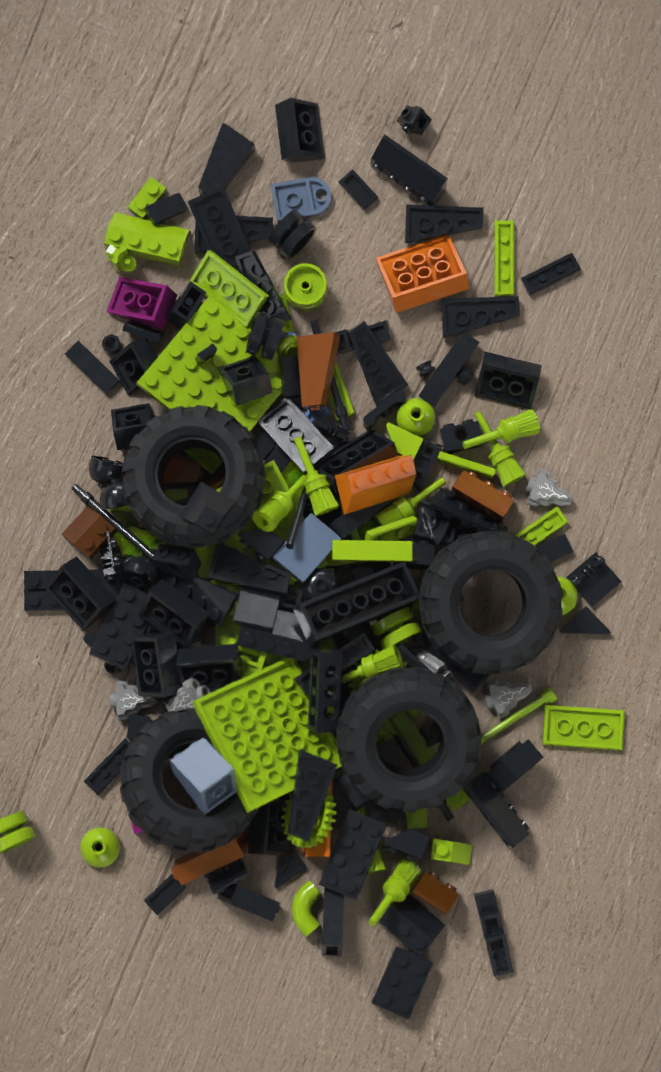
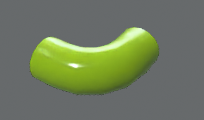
M309 880L295 894L291 906L293 921L304 937H307L320 925L313 916L311 908L313 903L322 894Z

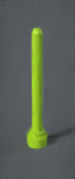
M549 686L542 690L540 697L482 734L481 745L542 704L552 703L557 700L552 689Z

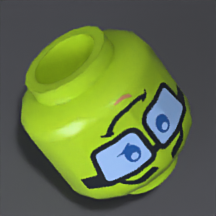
M284 331L282 333L277 349L281 357L298 356V336L295 332Z

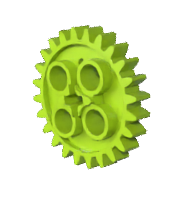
M330 790L327 791L309 841L288 834L293 794L289 793L290 801L285 800L287 808H282V810L286 813L281 818L285 819L282 827H286L283 833L288 835L287 840L292 841L293 845L302 848L317 847L318 842L323 843V836L328 837L327 830L333 829L330 823L335 822L332 815L336 814L335 811H332L336 804L331 803L334 796L329 795Z

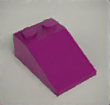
M119 277L106 312L147 327L165 330L168 323L165 318L175 304L178 295L167 285Z

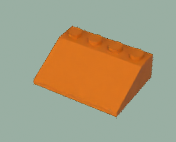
M449 235L437 237L376 257L381 276L396 313L469 289L467 273Z

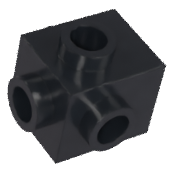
M406 105L397 122L402 126L401 129L405 133L423 135L432 119L421 107Z

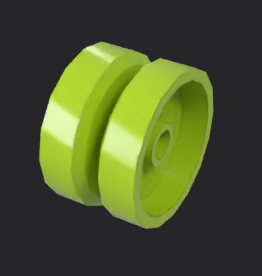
M302 263L288 271L284 280V293L287 302L293 308L299 311H311L317 309L326 298L327 281L324 273L318 267Z
M409 607L398 610L371 626L374 635L377 637L388 633L379 642L382 650L393 644L399 647L422 632L417 622L404 625L413 618Z
M24 810L0 819V837H2L0 838V854L12 850L36 837L32 827L27 826L19 829L29 820Z

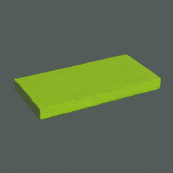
M211 250L207 251L190 279L192 283L207 292L205 294L207 297H212L237 317L238 321L246 328L251 326L257 312L261 310L269 295Z
M544 705L542 745L622 751L625 710Z

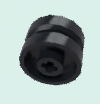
M296 209L289 212L276 225L268 238V242L275 248L281 247V254L288 260L296 256L306 246L316 231V226L310 221L303 222V215Z
M258 311L249 335L245 353L255 356L260 346L263 345L261 351L262 358L272 361L281 341L284 319L274 317L269 327H267L268 314Z

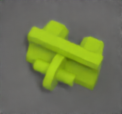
M111 244L106 250L107 260L113 264L115 271L120 273L121 269L124 272L135 270L136 260L133 256L129 255L128 249L122 245L119 249Z

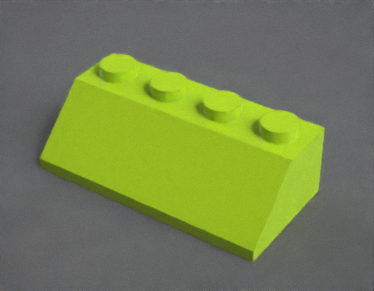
M115 212L108 225L104 246L107 250L111 244L119 249L123 245L128 249L131 256L181 267L190 230L163 223L153 226L150 220Z

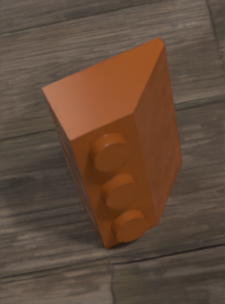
M463 470L454 483L451 492L458 498L468 501L478 510L485 511L493 519L502 522L514 503V500L511 499L512 495L503 490L502 492L496 490V486L487 480L485 482L481 481L476 473L470 470L468 472Z

